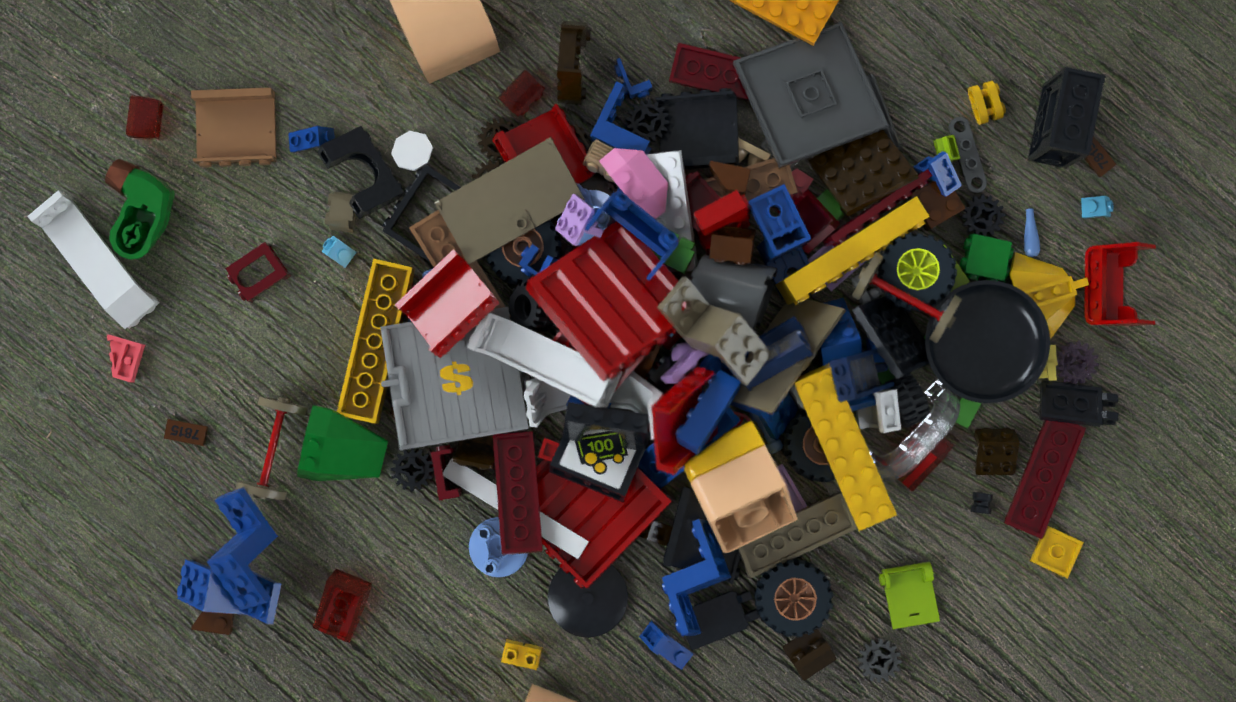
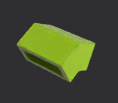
M954 135L945 136L933 141L937 155L944 151L948 154L951 162L960 159Z

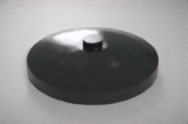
M611 565L589 588H580L573 580L575 578L571 572L567 574L560 568L554 575L548 590L549 609L557 624L568 633L585 638L601 636L611 631L622 619L628 602L627 587L621 573Z

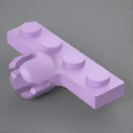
M687 342L678 343L671 353L672 360L677 362L661 379L665 384H678L685 377L684 374L698 365L697 361L701 357L708 355V353L690 347Z

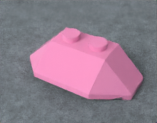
M614 148L599 160L623 193L653 218L657 219L665 212L668 182L643 151Z

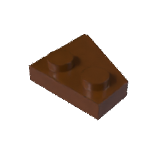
M202 611L192 625L191 630L230 635L232 633L234 614Z

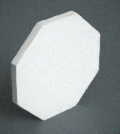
M408 131L396 138L391 154L399 168L416 171L429 163L433 146L426 134Z

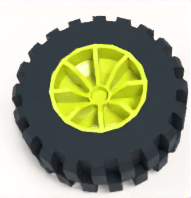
M917 232L916 235L908 233L902 239L900 237L896 238L893 245L889 244L882 254L884 258L879 265L877 277L934 308L948 296L955 283V277L957 276V269H955L956 260L951 256V249L949 247L945 248V242L941 239L939 241L935 240L934 235L923 236V232ZM880 288L881 292L886 294L885 298L888 301L894 302V306L897 308L901 306L908 312H911V310L923 312Z

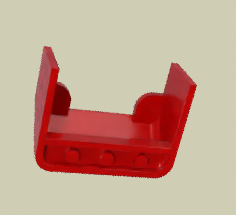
M1131 242L1096 245L1087 249L1085 253V278L1087 277L1089 285L1085 286L1084 317L1088 324L1108 326L1155 325V321L1137 319V312L1133 307L1123 306L1124 267H1130L1136 263L1138 250L1156 249V245Z

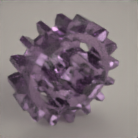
M1076 341L1075 344L1068 342V347L1065 345L1061 346L1062 352H1056V355L1059 356L1056 370L1061 371L1058 376H1065V382H1069L1072 379V384H1077L1078 380L1080 384L1085 383V378L1091 380L1092 376L1090 374L1097 373L1094 366H1099V363L1094 361V359L1098 358V355H1092L1095 349H1087V343L1081 346L1080 341ZM1077 350L1082 351L1086 356L1081 355ZM1076 360H1083L1082 362H1079V364H1077V365H1075V366H1074V365H1070V364H1072L1073 362H1075ZM1067 369L1071 370L1073 372V375L1070 374L1067 371Z

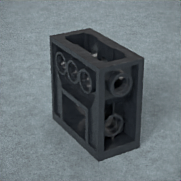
M1065 66L1042 85L1027 161L1066 169L1090 155L1106 75Z

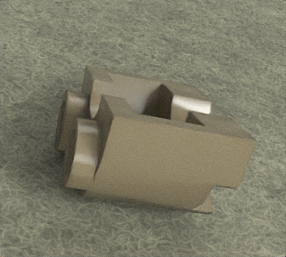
M335 191L334 194L329 193L328 205H330L329 213H326L325 224L329 225L330 230L354 233L356 213L349 202L355 194Z

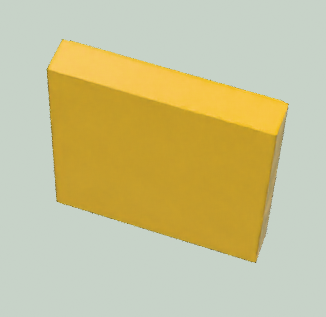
M1047 526L1043 538L1039 539L1030 562L1068 579L1084 542Z

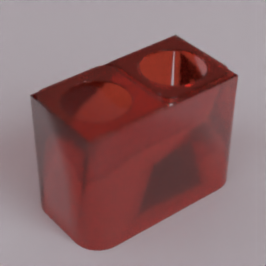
M131 95L126 135L129 138L159 141L164 103L157 99Z

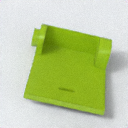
M930 561L882 569V574H879V582L881 586H884L892 629L940 621L932 583L934 581V574Z

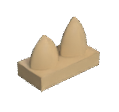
M738 138L739 163L748 153V166L769 159L771 154Z

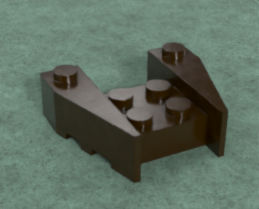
M563 21L560 25L557 100L558 103L581 105L582 99H586V87H583L582 70H579L580 63L577 55H581V47H586V42L590 41L591 29H588L585 22Z

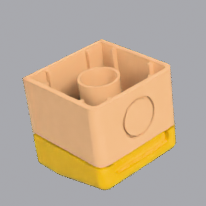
M752 420L730 430L684 465V471L724 553L732 552L798 520L787 486Z

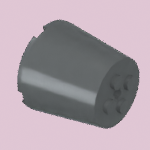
M703 255L698 266L693 269L691 283L710 305L741 315L754 331L756 325H761L775 284V282L771 281L772 276L776 277L778 269L755 263L738 265L734 261L727 260L726 262H716L714 259L709 258L710 255Z

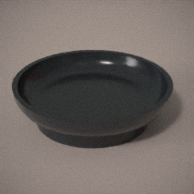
M993 280L967 283L950 292L935 309L940 312L946 311L954 295L962 298L953 314L956 317L951 328H945L940 339L935 343L930 340V337L939 322H937L938 319L931 316L925 337L927 358L939 381L957 396L978 403L1007 401L1028 390L1042 374L1050 351L1048 324L1036 302L1019 288Z

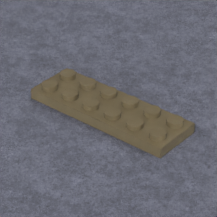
M841 491L795 512L798 520L738 548L737 550L748 577L753 578L768 571L770 568L776 567V564L779 562L783 564L787 560L794 559L856 530L857 526Z

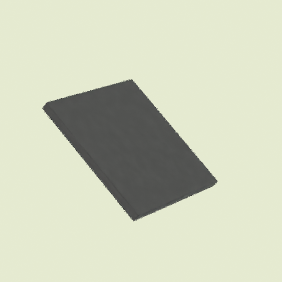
M842 22L823 28L814 46L799 38H795L733 61L736 72L779 168L889 127Z

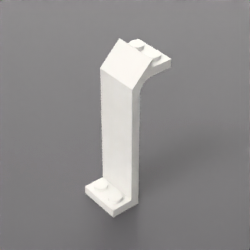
M58 190L28 215L31 222L45 231L102 308L124 329L136 326L140 319L146 314L151 313L160 303L156 297L143 290L71 198Z
M492 312L488 313L476 326L474 333L469 338L467 347L473 351L496 358L599 408L608 407L623 373L621 371L614 379L608 378L603 382L579 352Z

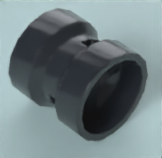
M973 492L974 504L971 506V512L991 514L990 502L993 500V494Z

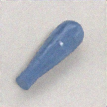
M1026 209L1024 252L1028 257H1036L1040 253V240L1034 218V209Z

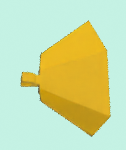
M1017 252L1013 254L1009 273L1012 284L1029 295L1039 306L1047 321L1051 340L1075 307V295H1078L1076 289L1089 285L1088 279L1086 277L1073 281L1072 276H1068L1061 267Z

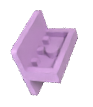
M572 194L555 227V230L575 246L579 244L584 232L600 238L604 231L598 226V222L589 231L585 230V227L595 213V209L576 194Z

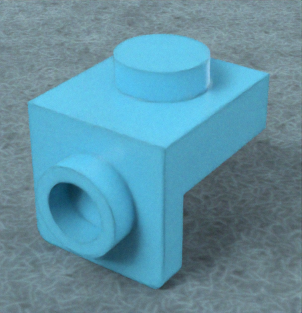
M1110 197L1081 198L1082 218L1111 217L1114 206Z
M335 236L328 238L323 244L322 252L344 268L347 267L356 254L355 250Z

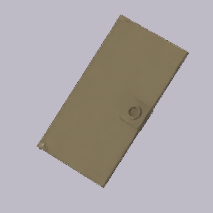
M549 137L540 144L460 189L435 201V205L468 264H471L563 213L572 194L578 195L582 200L585 199L556 148L553 139Z
M809 299L797 305L785 303L764 333L795 316L805 329L813 356L810 358L808 356L793 366L752 387L753 390L751 391L745 385L741 386L733 401L773 414L798 377L814 359L818 349L846 312L845 309ZM788 341L780 345L781 353L790 348ZM775 349L770 351L772 355L768 360L778 355Z

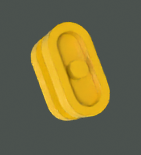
M992 80L983 83L982 90H980L978 85L968 87L969 100L979 125L988 123V116H991L995 121L1002 119L1006 113L1005 105L1000 101L999 97L1000 88ZM983 97H985L988 105L987 109Z

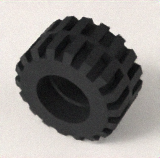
M527 282L517 284V287L513 288V293L510 294V301L508 302L511 321L534 332H545L551 329L554 322L526 290Z
M909 373L901 378H894L885 382H894V386L888 389H897L900 423L904 427L908 428L930 417L927 399L914 376Z

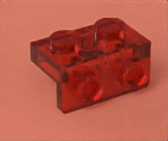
M524 70L499 95L498 99L513 115L522 116L529 110V105L533 101H537L542 97L545 87L540 85L527 70Z

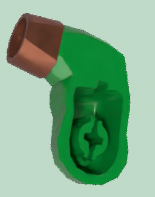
M117 159L109 167L105 176V183L121 195H125L127 200L121 208L118 219L110 230L109 241L113 250L119 256L129 260L140 259L153 248L166 229L175 193L167 183L154 174L140 169L137 165Z

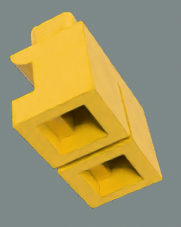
M506 639L501 662L537 670L543 647L527 643L524 646L522 642Z

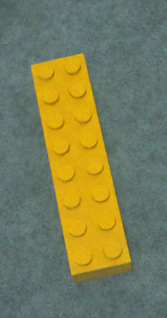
M916 196L775 285L788 305L791 303L797 305L810 297L808 293H811V295L827 287L826 282L830 284L843 276L841 272L846 274L860 266L858 262L863 263L874 257L875 251L879 253L885 250L889 244L893 245L892 242L896 238L900 237L902 239L905 237V234L926 224L924 220L930 216Z
M373 258L337 412L345 417L379 424L387 387H382L381 382L389 380L380 327L403 323L405 314L395 304L411 290L415 273L413 267Z
M830 363L799 376L794 386L858 530H864L896 516V511L848 402H838Z

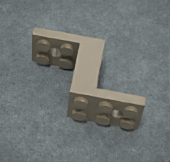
M686 277L680 279L657 307L690 347L721 358L744 385H748L772 355L741 315L710 305ZM686 301V308L682 311L681 305ZM749 352V357L745 361V354Z

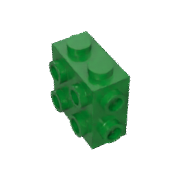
M972 234L964 241L963 249L966 252L965 257L961 258L959 266L969 280L978 281V278L1003 282L1008 278L1010 267L1007 266L1014 252V248L1011 247L1012 242Z

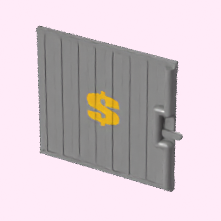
M508 307L497 308L492 311V313L510 320ZM412 322L380 327L389 380L382 381L381 385L382 387L390 386L400 450L529 429L519 369L489 355L467 348L469 338L474 333L476 326L441 359L429 351L430 345Z

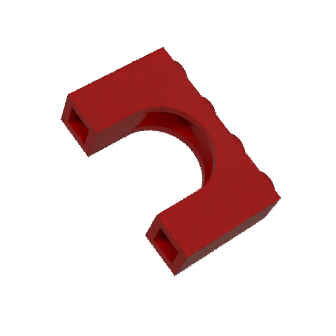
M738 190L694 212V219L703 233L701 236L697 233L698 240L707 255L710 254L711 238L714 231L723 226L749 229L750 222L748 219L750 217L747 207L749 203L745 195H740Z

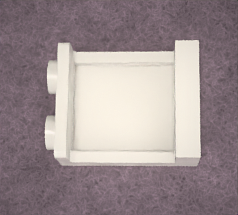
M887 388L873 393L876 405L856 410L859 429L878 428L880 433L901 430L897 389Z

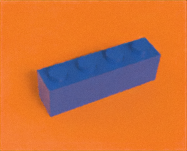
M719 370L717 375L714 374L708 382V389L706 392L702 391L697 399L699 403L688 412L687 422L685 425L681 424L676 431L677 443L697 455L703 449L741 388V382L722 370Z

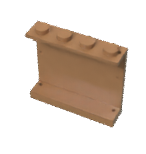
M271 87L191 90V98L196 102L197 158H193V162L203 168L212 167V164L230 167L231 163H239L240 166H251V163L259 162V165H270L271 162H277L275 91Z

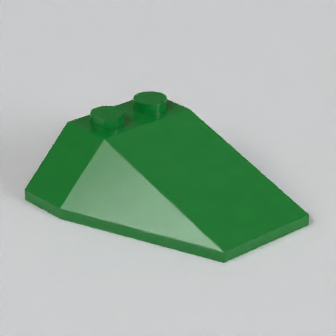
M313 405L305 432L297 477L313 481L380 477L388 440L333 409Z

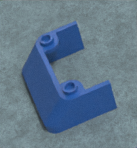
M614 192L598 209L585 227V230L589 231L606 212L662 257L646 279L650 281L678 246V238L673 232L669 231L628 198L626 194Z

